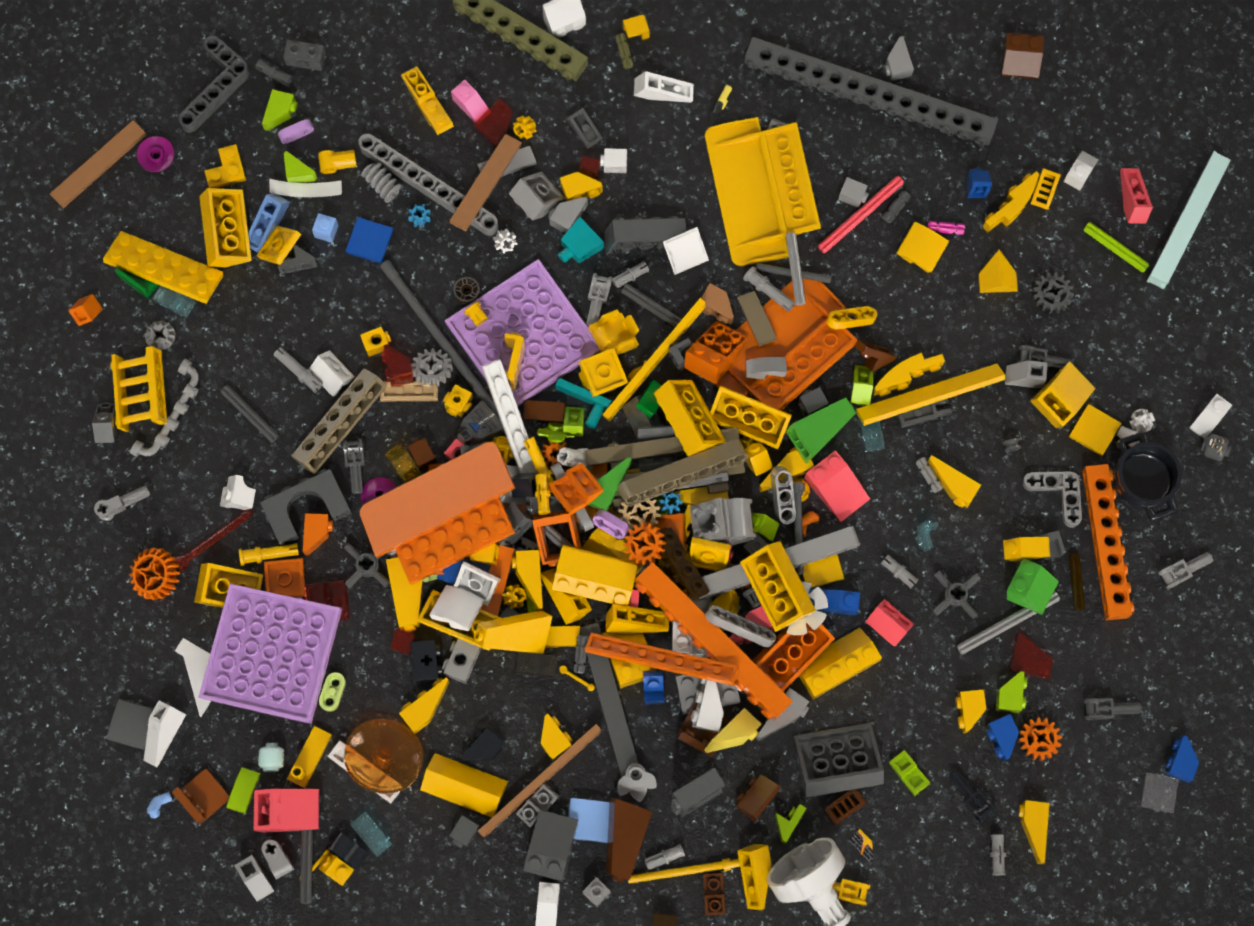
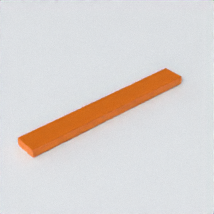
M590 633L584 648L586 653L734 686L739 672L738 665L596 633Z

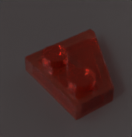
M499 99L474 123V127L497 148L507 132L513 111Z
M1018 633L1010 671H1022L1027 675L1049 679L1053 659L1024 635Z

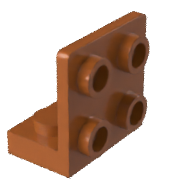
M204 769L182 789L177 787L172 791L174 796L200 825L226 804L230 798L207 769Z

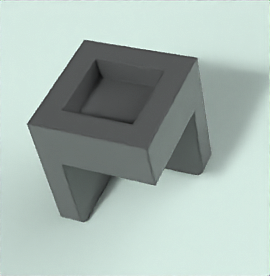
M1059 530L1039 536L1049 537L1050 557H1044L1043 560L1054 559L1065 554Z

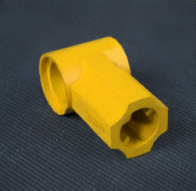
M325 150L318 153L320 172L323 174L334 173L337 169L357 167L354 150L342 152Z

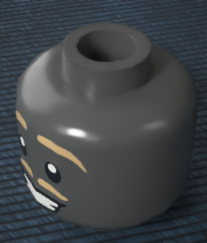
M1211 434L1209 437H1205L1201 451H1204V456L1207 458L1222 461L1225 456L1229 457L1232 446H1229L1228 438Z

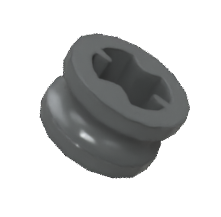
M1019 438L1009 439L1002 443L1006 447L1004 449L1005 453L1014 452L1022 448L1018 444Z

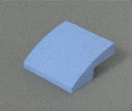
M570 798L568 817L579 819L574 839L608 843L609 802Z

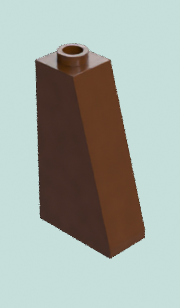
M616 798L610 799L606 874L611 875L612 880L622 883L623 880L630 881L652 811Z

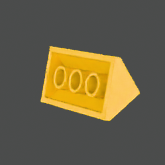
M432 590L417 622L480 647L474 643V632L477 629L478 623L500 619L501 617L480 609L469 631L451 628L449 622L433 620L430 613L441 595L440 592Z
M435 753L425 771L420 790L492 818L496 815L508 781Z

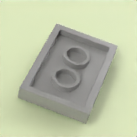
M678 674L675 675L682 714H688L695 703L697 692L701 691L702 683H700V678ZM716 682L722 707L740 703L739 692L735 686Z

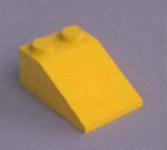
M211 563L201 564L194 602L223 608L230 584L261 590L263 574Z
M610 632L601 633L605 636L647 645L643 633L627 635ZM610 658L620 689L642 682L643 672L657 671L656 668Z

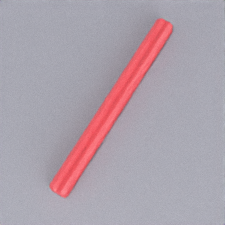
M896 176L824 239L818 245V249L822 253H826L903 185L904 181L901 177Z

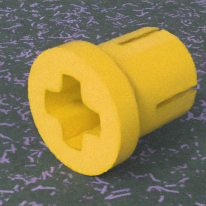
M480 302L474 303L464 311V314L469 316L476 327L489 319L480 307Z

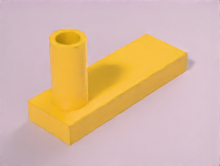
M315 726L313 727L287 780L306 788L332 734Z

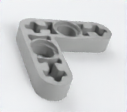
M1067 471L1031 472L1026 474L1022 481L1023 487L1026 490L1061 491L1064 524L1070 528L1080 524L1082 520L1080 482L1076 473ZM1069 476L1075 482L1072 483L1071 490L1066 492L1065 490L1069 489V482H1065V480ZM1030 477H1032L1033 481H1039L1040 477H1042V482H1036L1033 486L1027 483ZM1053 477L1056 480V484L1054 486L1047 485L1046 478ZM1066 496H1075L1076 503H1067ZM1071 509H1074L1073 516L1077 517L1074 523L1068 519L1071 515Z

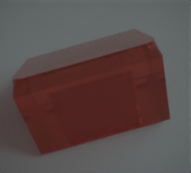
M582 156L579 173L597 180L600 160Z
M396 629L391 650L409 655L412 648L411 642H414L415 635Z

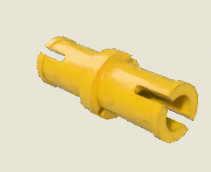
M546 474L535 476L537 490L535 497L538 501V514L540 515L550 514L549 497L551 493L548 491V475Z

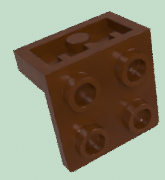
M695 702L676 734L678 739L713 757L716 751L706 753L704 749L728 725L730 720L723 715L720 730L715 733L692 727L691 716L698 704Z

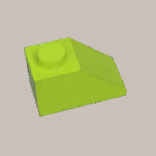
M272 89L262 121L264 130L269 131L291 119L292 113L296 112L298 105L294 94Z
M854 365L851 403L860 406L870 405L873 390V372L866 366Z

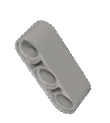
M776 466L771 471L774 512L782 523L790 524L796 518L792 475L785 467ZM781 473H785L784 478L782 480H778V476ZM787 491V495L781 499L780 494ZM785 510H789L788 515L782 517V513Z

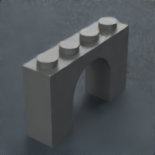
M331 469L321 470L316 473L315 477L310 479L304 478L298 482V485L294 487L287 486L281 490V493L275 496L274 494L268 495L263 499L264 501L260 502L281 546L299 539L290 520V508L294 501L301 496L314 495L321 498L325 502L334 522L352 514Z
M711 769L673 792L670 807L676 816L680 815L683 818L722 794L723 791L721 789L725 787V784L716 769Z

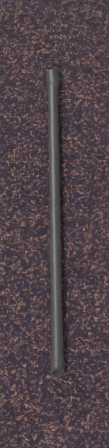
M389 260L383 262L380 268L389 280L393 282L444 352L448 354V357L451 358L453 364L481 401L483 400L500 419L492 398L401 279L397 270ZM576 523L578 532H584L580 523Z

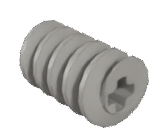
M381 162L377 164L372 163L362 171L361 176L365 178L367 183H370L372 188H375L376 193L380 194L382 199H385V203H389L398 195L401 184L394 185L397 181L395 178L389 180L392 174L388 173L385 175L387 172L386 168L380 170L382 167Z

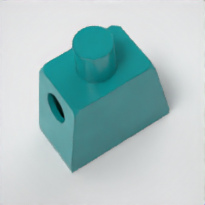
M580 217L562 237L561 245L564 249L558 254V257L563 263H566L571 257L577 263H581L603 250L604 242Z

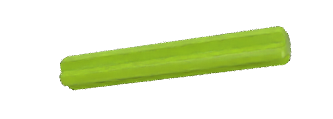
M1089 222L1085 226L1084 232L1139 271L1145 272L1148 268V262L1093 223Z

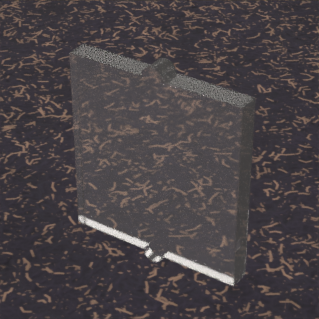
M1146 773L1141 807L1154 809L1155 812L1174 813L1179 779L1166 777L1164 774Z

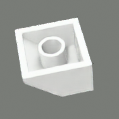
M553 0L543 4V20L550 34L554 37H563L567 32L579 30L586 25V16L580 0Z

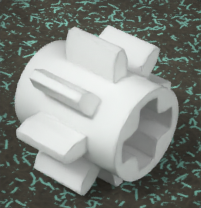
M505 229V231L498 230L496 237H493L496 243L494 245L497 250L501 248L503 253L513 251L514 245H517L514 232L509 233L508 229Z
M1139 409L1132 414V420L1129 422L1132 429L1136 428L1137 432L1145 433L1152 429L1155 419L1152 412L1149 413L1148 410Z

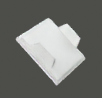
M697 227L663 241L674 275L709 260Z

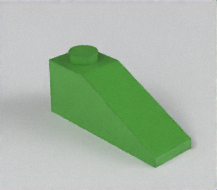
M626 458L597 480L604 490L588 506L596 510L608 512L618 492V486L622 483L631 465V458Z

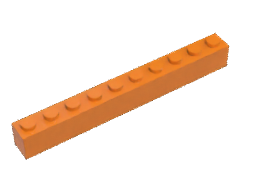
M653 562L635 579L636 588L642 594L646 593L650 597L649 601L656 608L660 607L664 611L663 615L669 621L673 620L678 625L677 629L683 635L687 634L692 639L691 643L697 649L701 648L706 653L705 657L707 659L739 666L734 686L739 691L743 690L748 695V700L753 705H758L762 709V714L767 719L774 721L793 702L718 626L710 623L706 619L705 613Z

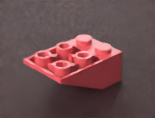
M319 789L254 790L255 831L269 833L319 829Z

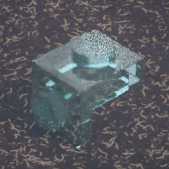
M926 521L919 526L917 530L919 536L916 538L919 548L922 547L923 552L932 549L933 544L929 531L936 530L939 526L938 522Z

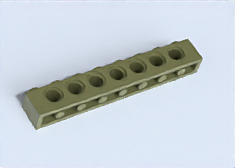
M453 0L454 9L458 13L468 15L473 22L481 23L489 32H495L504 41L515 44L519 50L527 51L535 60H541L550 69L561 72L566 79L577 81L588 65L587 56L495 0ZM471 4H477V5H478L477 7H474V8L470 7ZM486 13L493 14L491 17L485 16ZM502 22L508 23L507 26H501L500 24ZM518 31H521V32H523L524 34L518 36V35H516L515 33L518 32ZM532 41L539 42L537 45L531 44ZM553 50L554 53L547 54L546 51ZM564 59H567V60H569L570 62L567 63V64H564V63H562L561 61L564 60Z

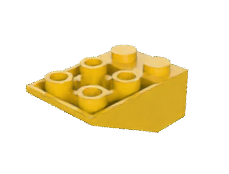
M1069 361L1030 401L1055 428L1063 427L1079 411L1096 388Z

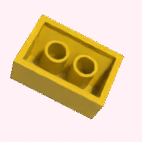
M597 528L582 547V550L635 562V560L629 559L631 554H625L628 547L623 546V544L628 543L627 539H617L600 528ZM642 563L638 564L636 575L645 567V565H643Z

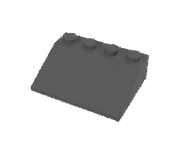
M871 723L794 736L806 797L884 784V769Z

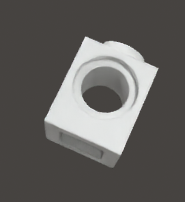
M605 148L604 155H601L600 166H604V173H626L627 149Z

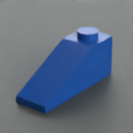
M821 589L827 598L828 608L818 609L817 611L857 615L860 600L859 592ZM810 598L813 606H815L814 600Z

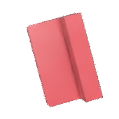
M885 599L866 620L870 627L893 646H896L914 625Z

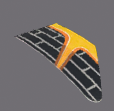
M859 829L848 841L871 864L873 862L872 841Z

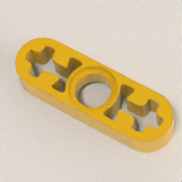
M869 306L835 310L829 313L826 322L833 329L872 325L877 317V311Z

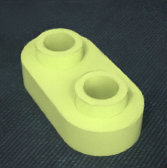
M331 673L325 680L319 704L327 712L336 710L340 704L346 685L345 678L340 673ZM338 680L339 685L334 687L332 685L333 681ZM333 699V704L327 705L326 701Z

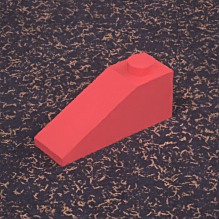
M1121 168L1123 208L1128 223L1146 224L1153 207L1140 170L1136 168Z

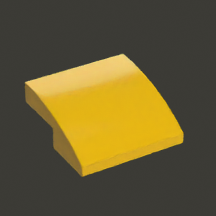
M914 222L896 253L910 264L915 263L927 273H931L949 241L933 230Z

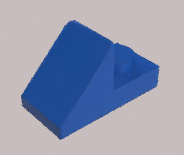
M663 671L643 672L644 705L663 704L665 702Z

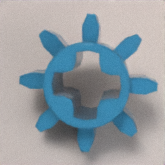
M415 204L413 210H408L409 214L412 215L408 217L409 222L414 221V227L422 225L424 228V224L431 221L428 217L431 211L425 210V204L422 206Z
M670 491L668 496L666 493L661 495L664 498L658 501V504H662L663 507L661 511L666 510L668 514H672L673 509L676 512L680 511L678 505L683 504V501H679L680 493L675 495L673 491ZM672 499L674 502L669 506L667 503Z

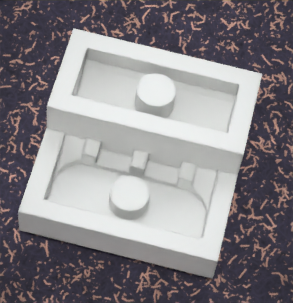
M446 585L430 616L433 620L449 622L451 628L469 631L484 603V599L463 589Z

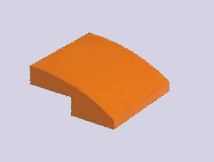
M583 463L566 470L565 476L549 484V489L570 516L595 500L604 490Z

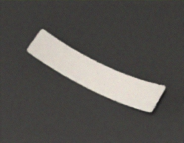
M269 179L270 193L283 196L326 197L341 195L342 183L341 180L325 183H293Z

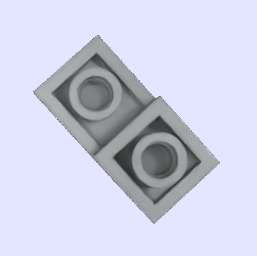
M762 357L746 360V378L765 380L766 375L785 377L787 373L786 358Z
M544 783L516 814L531 827L537 821L540 810L547 811L560 796Z

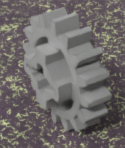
M432 348L431 352H428L425 349L424 354L417 353L418 358H413V363L411 364L412 376L416 378V382L422 381L423 386L426 383H429L430 387H432L433 383L440 386V381L446 383V377H451V372H453L451 358L448 359L447 353L442 355V350L435 352L434 348Z

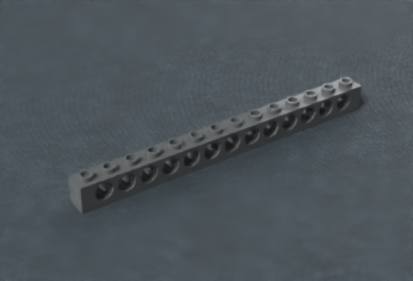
M752 37L745 55L744 64H747L750 68H759L768 74H777L786 80L798 81L803 86L816 87L821 92H830L839 98H848L854 103H863L869 105L872 109H881L887 111L890 115H899L908 121L920 122L925 127H934L940 129L943 133H952L961 139L973 140L979 145L989 146L998 122L996 118ZM766 55L769 57V59L764 60L761 58V56ZM784 61L787 65L782 66L778 62ZM802 67L804 71L799 72L796 68ZM814 73H819V74H821L822 76H821V77H815L813 74H814ZM831 79H837L839 83H832ZM855 85L857 88L850 89L848 86ZM866 91H872L874 95H868ZM888 96L892 100L886 101L883 99V97ZM906 102L909 106L903 107L901 103ZM923 108L927 112L921 113L918 109ZM941 114L944 116V118L939 119L936 117V115ZM954 120H959L962 124L957 125L954 123ZM971 126H977L979 130L975 131Z

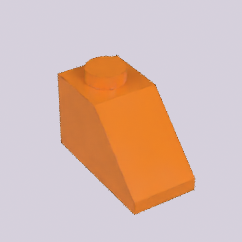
M305 513L304 555H310L329 538V533L333 532V520H330L328 514Z

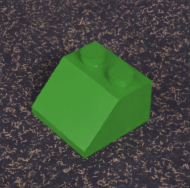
M1023 558L1007 589V600L1043 615L1059 581L1041 565Z

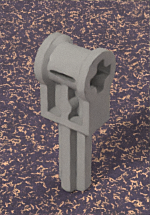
M597 273L593 274L588 295L591 305L586 321L587 327L598 322L602 303L607 304L612 284L611 276L607 278L598 276Z
M143 486L121 497L117 495L109 500H100L95 504L94 512L101 520L109 521L114 515L126 510L127 506L149 497L150 492L146 486ZM104 507L107 508L105 514L102 513Z
M1206 552L1186 563L1183 559L1159 571L1158 574L1163 577L1167 584L1166 588L1169 590L1193 577L1192 572L1212 563L1213 558L1209 552Z

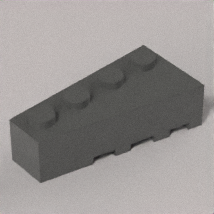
M677 216L667 219H661L660 217H652L650 219L635 217L631 220L615 218L603 233L606 254H613V250L622 249V253L630 252L631 249L639 247L641 250H648L653 248L654 245H657L658 249L665 248L663 241L686 232L685 218H678Z

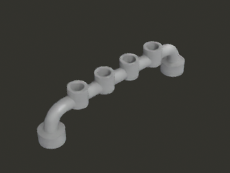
M184 359L178 369V372L183 375L189 373L191 380L186 385L182 396L176 402L172 413L167 418V424H164L162 430L156 436L152 447L145 449L143 448L144 443L137 440L132 446L130 454L135 457L139 455L151 456L160 447L165 448L170 440L167 437L169 431L172 430L174 432L177 429L179 421L176 419L179 414L185 415L189 408L186 402L189 397L194 399L199 390L196 388L199 376L196 369L192 367L191 361Z

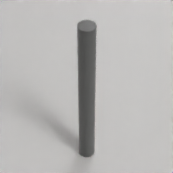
M757 263V271L791 276V269ZM801 271L803 279L831 283L832 276Z

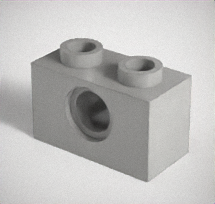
M459 638L457 641H453L450 648L452 654L449 659L446 658L442 667L444 675L467 684L481 647ZM460 655L466 657V661L463 664L455 662L456 658Z

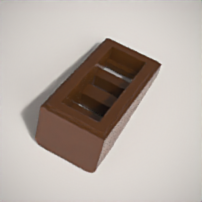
M853 789L824 808L823 811L833 825L836 826L864 806L866 801L857 789ZM854 794L859 801L858 805L855 804L850 795ZM846 798L853 806L851 810L844 801ZM839 803L843 805L847 813H843L838 806ZM833 807H835L841 817L838 818L832 810Z

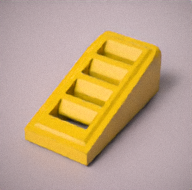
M1043 168L1030 204L1048 210L1061 174ZM1044 176L1053 179V183L1043 180ZM1042 183L1052 186L1051 190L1041 187ZM1039 190L1049 193V196L1040 194ZM1037 197L1047 200V202L1043 203L1037 201L1036 199Z

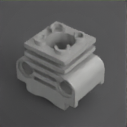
M717 498L690 506L693 537L731 546L754 540L756 533H753L750 509L752 499L732 498L727 500Z

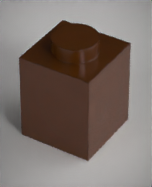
M425 438L415 439L408 446L409 452L419 470L437 462Z

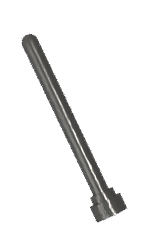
M801 482L793 483L796 518L794 520L795 545L803 543L801 496L805 492V483ZM804 566L796 568L798 575L804 573Z

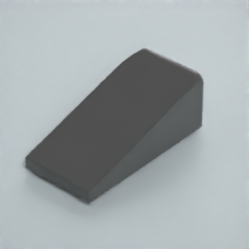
M584 108L566 118L587 149L603 139Z

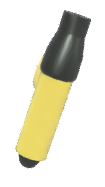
M731 84L725 86L712 112L714 116H717L726 106L727 98L732 90Z

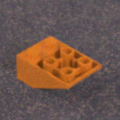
M716 321L686 351L684 368L717 384L729 370L748 337Z

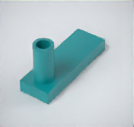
M561 378L556 383V390L593 405L585 425L595 429L603 411H606L611 405V400L600 395L592 397L590 391Z

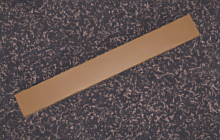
M595 724L478 830L479 834L485 838L544 783L601 733L599 726Z

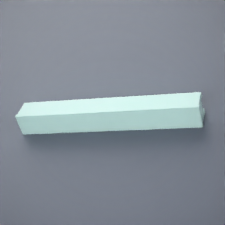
M1216 151L1212 153L1146 282H1150L1162 289L1168 284L1230 159L1218 154Z

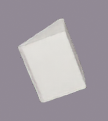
M463 562L454 587L484 599L483 604L488 606L501 579L472 564Z

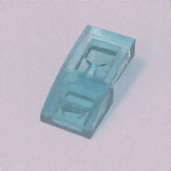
M163 286L158 288L152 298L154 302L169 308L172 312L185 318L188 317L196 304V301L188 296Z
M860 420L865 451L885 449L880 421L863 425Z
M366 811L350 824L377 857L392 845Z

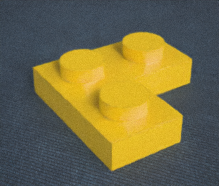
M237 145L218 149L222 166L205 170L209 188H220L246 181Z

